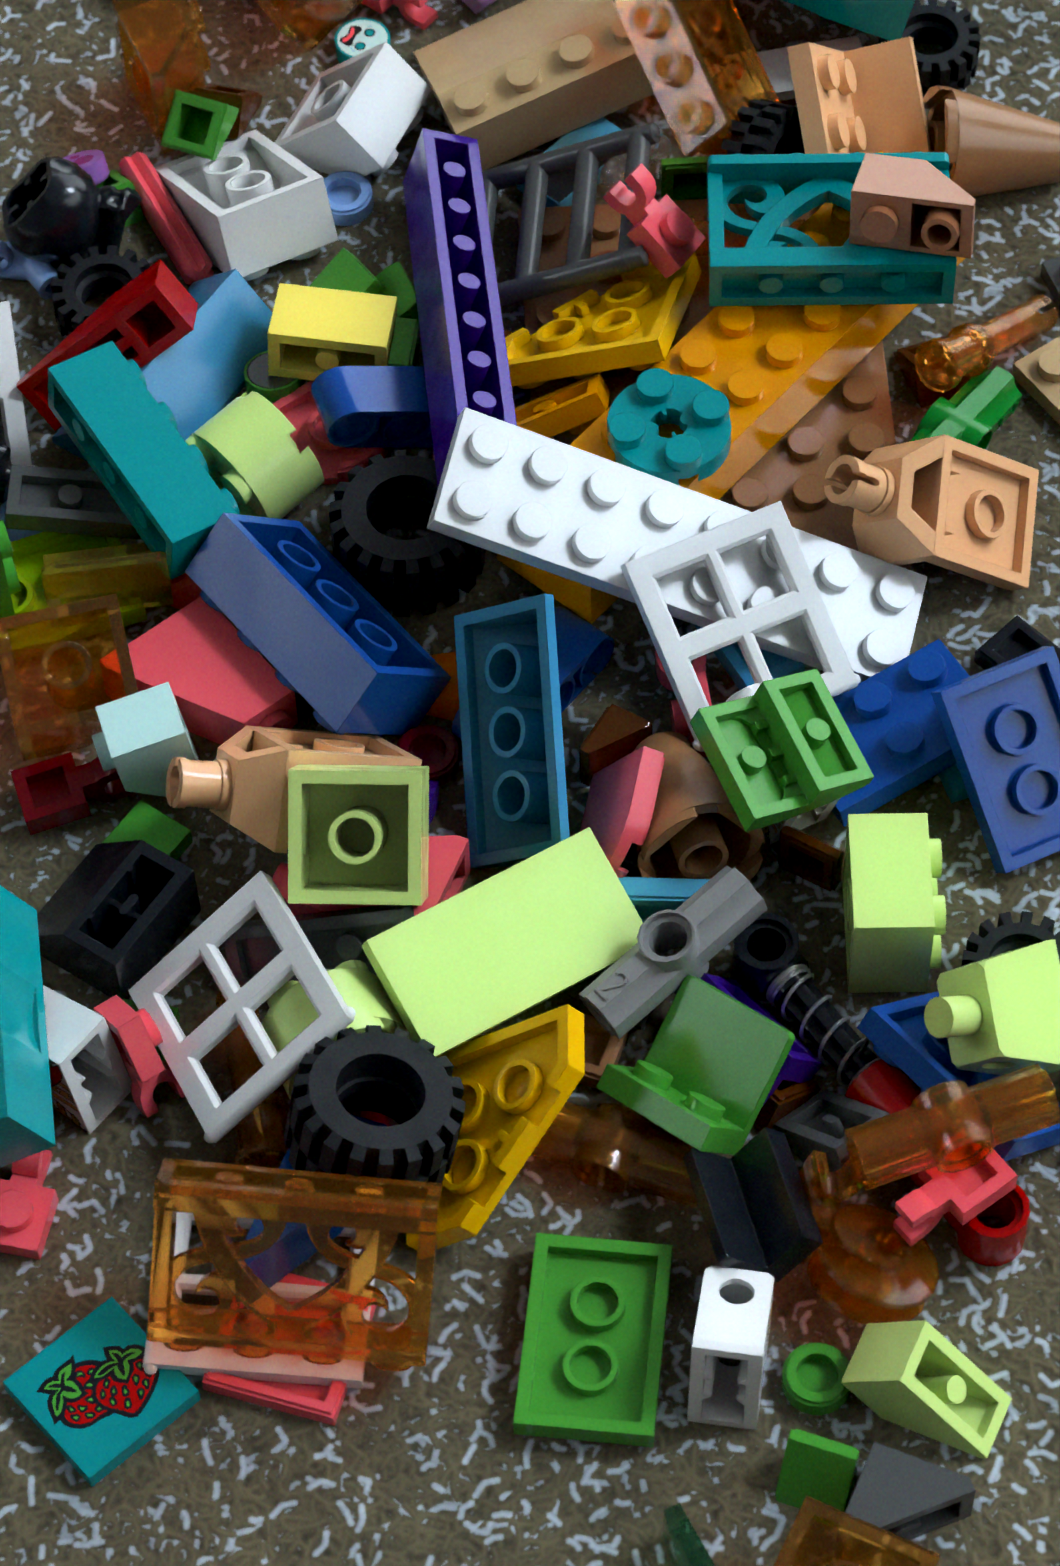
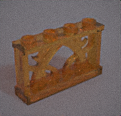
M612 0L682 154L690 157L697 153L707 156L727 155V150L721 149L723 138L730 140L732 135L729 131L732 127L731 120L740 121L737 111L742 106L749 107L748 101L753 99H765L780 103L733 0Z
M164 1158L154 1183V1227L146 1339L153 1342H163L167 1348L182 1352L196 1351L206 1346L232 1349L237 1355L247 1358H264L273 1353L302 1355L306 1361L320 1365L336 1364L344 1359L371 1362L376 1368L386 1371H404L412 1366H425L431 1335L443 1184ZM177 1212L193 1213L203 1246L186 1250L174 1256ZM238 1217L260 1219L262 1221L264 1231L258 1236L240 1242H233L231 1237L245 1236L247 1230L239 1226L237 1222ZM287 1222L306 1224L309 1237L316 1249L326 1259L346 1269L325 1288L293 1305L266 1286L243 1260L256 1256L270 1248L283 1233ZM332 1226L355 1228V1237L347 1239L345 1245L355 1249H362L361 1252L356 1254L338 1246L329 1236L330 1228ZM399 1232L419 1234L415 1278L402 1269L385 1263ZM212 1263L216 1271L205 1274L199 1280L194 1294L198 1291L209 1289L214 1291L219 1297V1304L217 1306L183 1303L176 1292L175 1283L178 1277L190 1267ZM374 1278L395 1286L406 1298L409 1312L400 1323L368 1321L364 1318L363 1310L368 1306L377 1305L384 1308L387 1312L389 1310L388 1300L384 1293L377 1287L369 1285ZM241 1302H242L248 1309H240L239 1307H240ZM341 1311L342 1318L332 1317Z

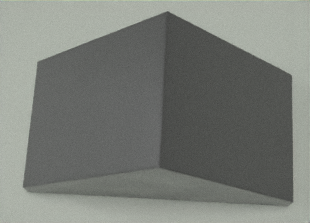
M825 1089L773 1124L776 1131L785 1133L789 1147L836 1202L890 1167L895 1127L890 1113Z
M874 1441L838 1529L835 1555L840 1566L851 1564L971 1516L976 1489L970 1477Z

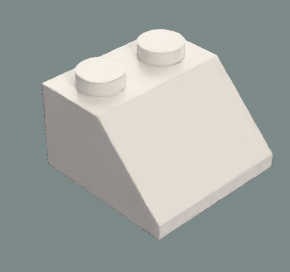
M384 42L319 73L274 143L311 169L329 175L335 172L350 171L362 176L369 174L379 176L398 157V151L395 148L401 138L420 122L423 116L420 108L432 89L387 42Z

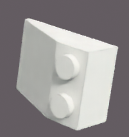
M257 130L244 133L234 140H226L215 161L188 154L154 167L210 257L212 264L222 272L236 269L245 280L256 279L265 275L271 266L289 259L303 260L319 253L320 247L338 241L323 176Z

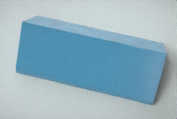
M236 269L195 281L188 287L187 291L198 303L194 329L140 368L145 377L148 391L157 403L162 401L168 405L176 420L178 432L184 440L188 439L192 433L234 399L245 386L244 367L246 363L256 354L268 351L267 333L272 311ZM61 427L52 437L53 443L86 460L65 429Z
M544 593L454 616L467 836L469 839L472 869L514 866L570 837L553 594Z

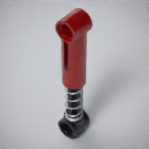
M763 913L733 939V979L737 980L755 999L770 1002L772 1006L780 1008L784 1020L795 1022L798 1025L801 1040L805 1043H813L819 1050V1061L825 1065H832L837 1071L836 1079L838 1084L848 1087L845 1097L890 1113L895 1123L891 1156L917 1187H922L925 1184L918 1177L919 1164L961 1135L960 1131L943 1112L932 1107L922 1097L921 1088L899 1068L887 1064L881 1058H877L867 1046L869 1039H861L849 1025L851 1016L842 1017L830 1003L832 995L824 996L813 984L814 974H811L810 969H808V961L799 952V936L793 924L782 916ZM760 954H768L777 959L763 962L754 957ZM1016 1184L1015 1189L963 1226L950 1211L944 1214L943 1217L957 1232L958 1244L968 1258L984 1266H1001L1013 1261L1022 1250L1030 1217V1204L1024 1190ZM993 1216L1003 1220L1008 1226L993 1229L983 1225L978 1219Z

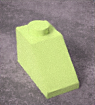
M926 1320L867 1323L841 1380V1383L880 1418L979 1458H988L1012 1400L1006 1392Z

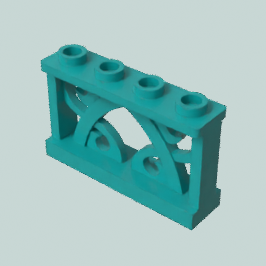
M945 152L872 153L927 160L950 178L949 155ZM865 153L710 155L707 158L709 306L953 304L957 259L953 256L849 244V238L843 246L819 247L810 236L789 227L802 215L824 203L835 204L850 212L851 190ZM728 204H744L747 213L760 221H751L739 217L730 210ZM724 228L736 234L749 237L745 247L725 248Z

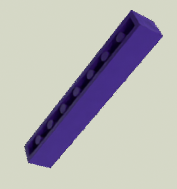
M422 128L403 180L437 486H439L457 419L465 407L516 426L517 421L478 139Z

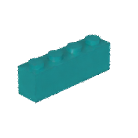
M113 341L48 368V407L169 578L174 579L185 574L184 571L222 513L240 514L235 498L228 489H219L209 475L208 465L202 452L196 445L188 446L178 432L176 420L168 405L162 401L156 402L147 389L146 380L139 365L133 359L126 360Z

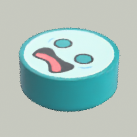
M356 18L347 21L339 27L334 39L336 58L339 63L384 42L391 46L390 33L387 27L371 18Z

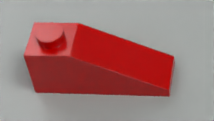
M160 259L107 299L17 382L16 387L55 431L62 425L48 407L49 367L113 341L126 360L133 359L142 368L194 329L198 303Z

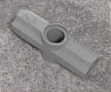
M726 865L676 910L658 911L649 916L640 926L637 935L638 943L579 993L581 1001L597 1022L612 1037L616 1036L620 1039L669 995L677 993L686 976L690 975L701 978L704 973L707 974L709 960L768 910L763 897L735 867L730 868ZM684 947L675 955L664 956L672 948Z

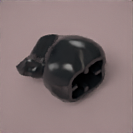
M59 156L45 157L39 160L8 192L2 205L3 226L6 237L12 247L25 257L41 262L70 264L69 257L77 252L83 259L88 258L87 248L97 246L99 255L107 254L108 245L118 246L119 251L126 220L142 199L136 190L128 187L124 190H117L114 186L97 188L91 175L75 162Z

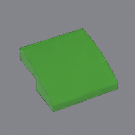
M817 668L763 681L753 696L700 708L690 721L745 832L766 827L826 805L868 785L874 778Z

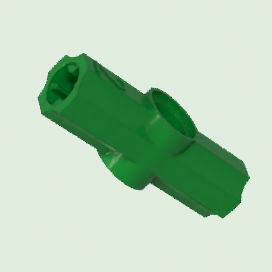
M999 366L989 370L980 368L950 400L940 397L932 404L910 441L946 434L986 450L993 433L1015 412L1022 398V393L1016 387L1014 376Z

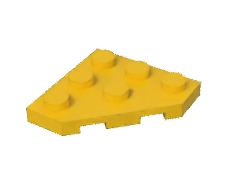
M694 252L686 263L667 279L650 262L648 266L621 274L623 281L609 288L601 296H598L597 291L590 289L554 309L552 313L555 320L544 324L534 334L530 335L529 331L522 327L506 336L505 342L511 385L517 386L520 389H532L546 383L548 380L572 376L574 379L581 380L598 372L603 373L604 371L629 367L631 370L640 371L651 368L657 362L665 361L702 273L696 253Z
M569 1004L560 1006L468 1041L441 1055L447 1056L454 1065L452 1076L461 1078L464 1087L462 1100L466 1102L465 1112L449 1173L444 1174L442 1185L434 1193L425 1191L422 1202L412 1207L407 1204V1246L425 1254L477 1236L585 1075L584 1014Z

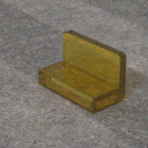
M145 543L43 555L44 566L41 567V576L50 619L174 604L166 553L163 551L151 552Z

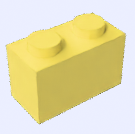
M279 283L267 333L268 376L314 381L324 371L334 367L388 366L397 317V297Z

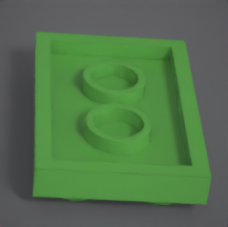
M536 1233L513 1420L514 1434L654 1448L673 1245Z

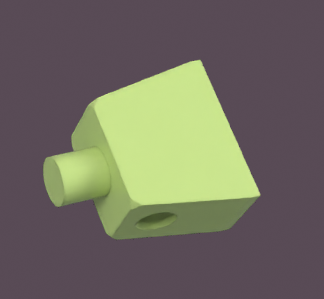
M1055 939L1001 953L939 974L937 979L939 997H934L927 1003L924 1010V1022L932 1036L947 1038L951 1062L957 1069L1018 1078H1033L1060 1071V962Z

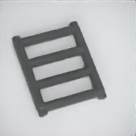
M652 122L642 126H634L482 172L492 246L499 190L525 183L515 279L498 283L501 307L628 273L650 264L648 253L644 250L643 246H636L626 235L634 225L623 214H621L618 250L592 258L590 256L599 161L627 153L624 180L641 163L649 170L651 145L660 142V129L656 123ZM575 168L566 265L539 272L548 178L550 175ZM624 181V184L627 186V188L634 193V191Z

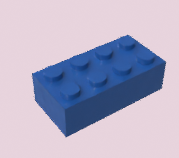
M223 512L184 571L201 589L200 596L203 601L214 610L225 614L239 629L237 632L239 639L252 650L262 653L277 669L275 671L277 679L288 689L301 694L315 709L313 715L318 723L335 734L403 735L420 724L452 678L300 521Z

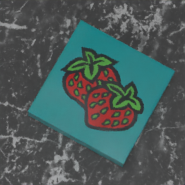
M112 1296L3 1381L5 1391L91 1487L201 1400L199 1390L180 1370L158 1369L152 1375L145 1373L142 1364L147 1334Z

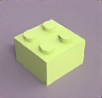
M298 764L288 770V904L422 905L428 898L429 766Z
M928 813L848 814L842 876L848 993L927 992L930 968H941V935H945L946 903L945 896L938 895L937 878L942 876V844L940 838L929 839Z

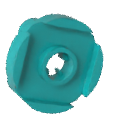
M660 368L643 371L638 376L636 383L625 388L615 398L608 412L607 438L608 445H610V448L615 453V462L679 485V479L691 478L697 474L698 481L711 476L724 463L731 446L732 426L729 414V400L724 393L714 390L711 386L698 379L670 374L668 371ZM675 424L680 426V429L684 432L678 435L672 432L671 438L659 436V426Z

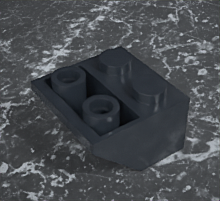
M143 840L96 844L37 914L40 956L109 997L117 995L122 1000L129 999L131 995L128 990L159 963L201 911L194 870Z

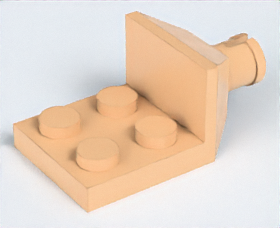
M909 36L844 52L811 42L787 47L805 154L878 153L880 150L885 153L932 152L913 37Z
M946 434L876 448L863 461L851 455H842L836 458L829 466L825 479L843 484L847 490L827 485L824 486L825 495L832 503L854 508L852 527L859 552L898 566L925 561L1006 590L1015 591L1029 588L1038 469Z
M246 725L217 748V756L213 761L173 757L166 776V797L169 806H172V808L197 807L210 809L209 811L274 853H287L289 769L298 764L421 766L422 759L377 735L354 733L339 735L328 731Z

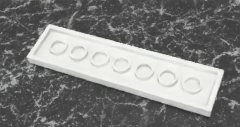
M465 407L457 419L427 529L636 603L620 567L621 565L751 512ZM792 527L852 669L861 678L860 683L909 656L928 576L887 563L879 558ZM766 535L720 553L743 610L790 592ZM703 561L656 579L672 617L700 627H705L727 618ZM800 616L754 635L759 648L824 671Z

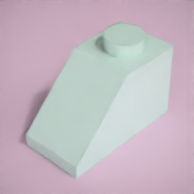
M169 682L95 707L102 727V732L92 735L97 755L104 772L116 768L125 791L166 797V776L172 758L186 757L189 760H199Z

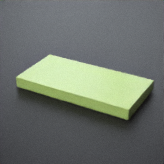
M588 827L366 940L361 947L407 1031L410 1032L412 1040L418 1043L424 1038L435 1046L433 1055L439 1057L609 968L638 943L637 935L643 921L593 832Z

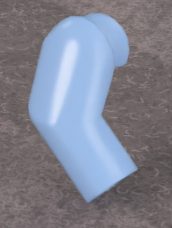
M0 240V279L29 281L42 298H51L52 278L58 279L57 271L50 262H41L27 258L15 250L9 241L3 242Z

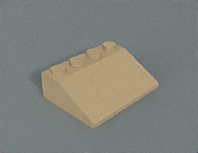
M526 0L413 52L451 133L478 139L482 172L680 82L668 39L647 0Z

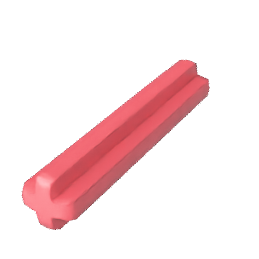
M136 152L131 157L124 156L119 163L121 174L134 184L135 190L142 199L140 206L145 218L184 282L191 285L195 281L213 276L214 272L210 257L148 156L142 152Z

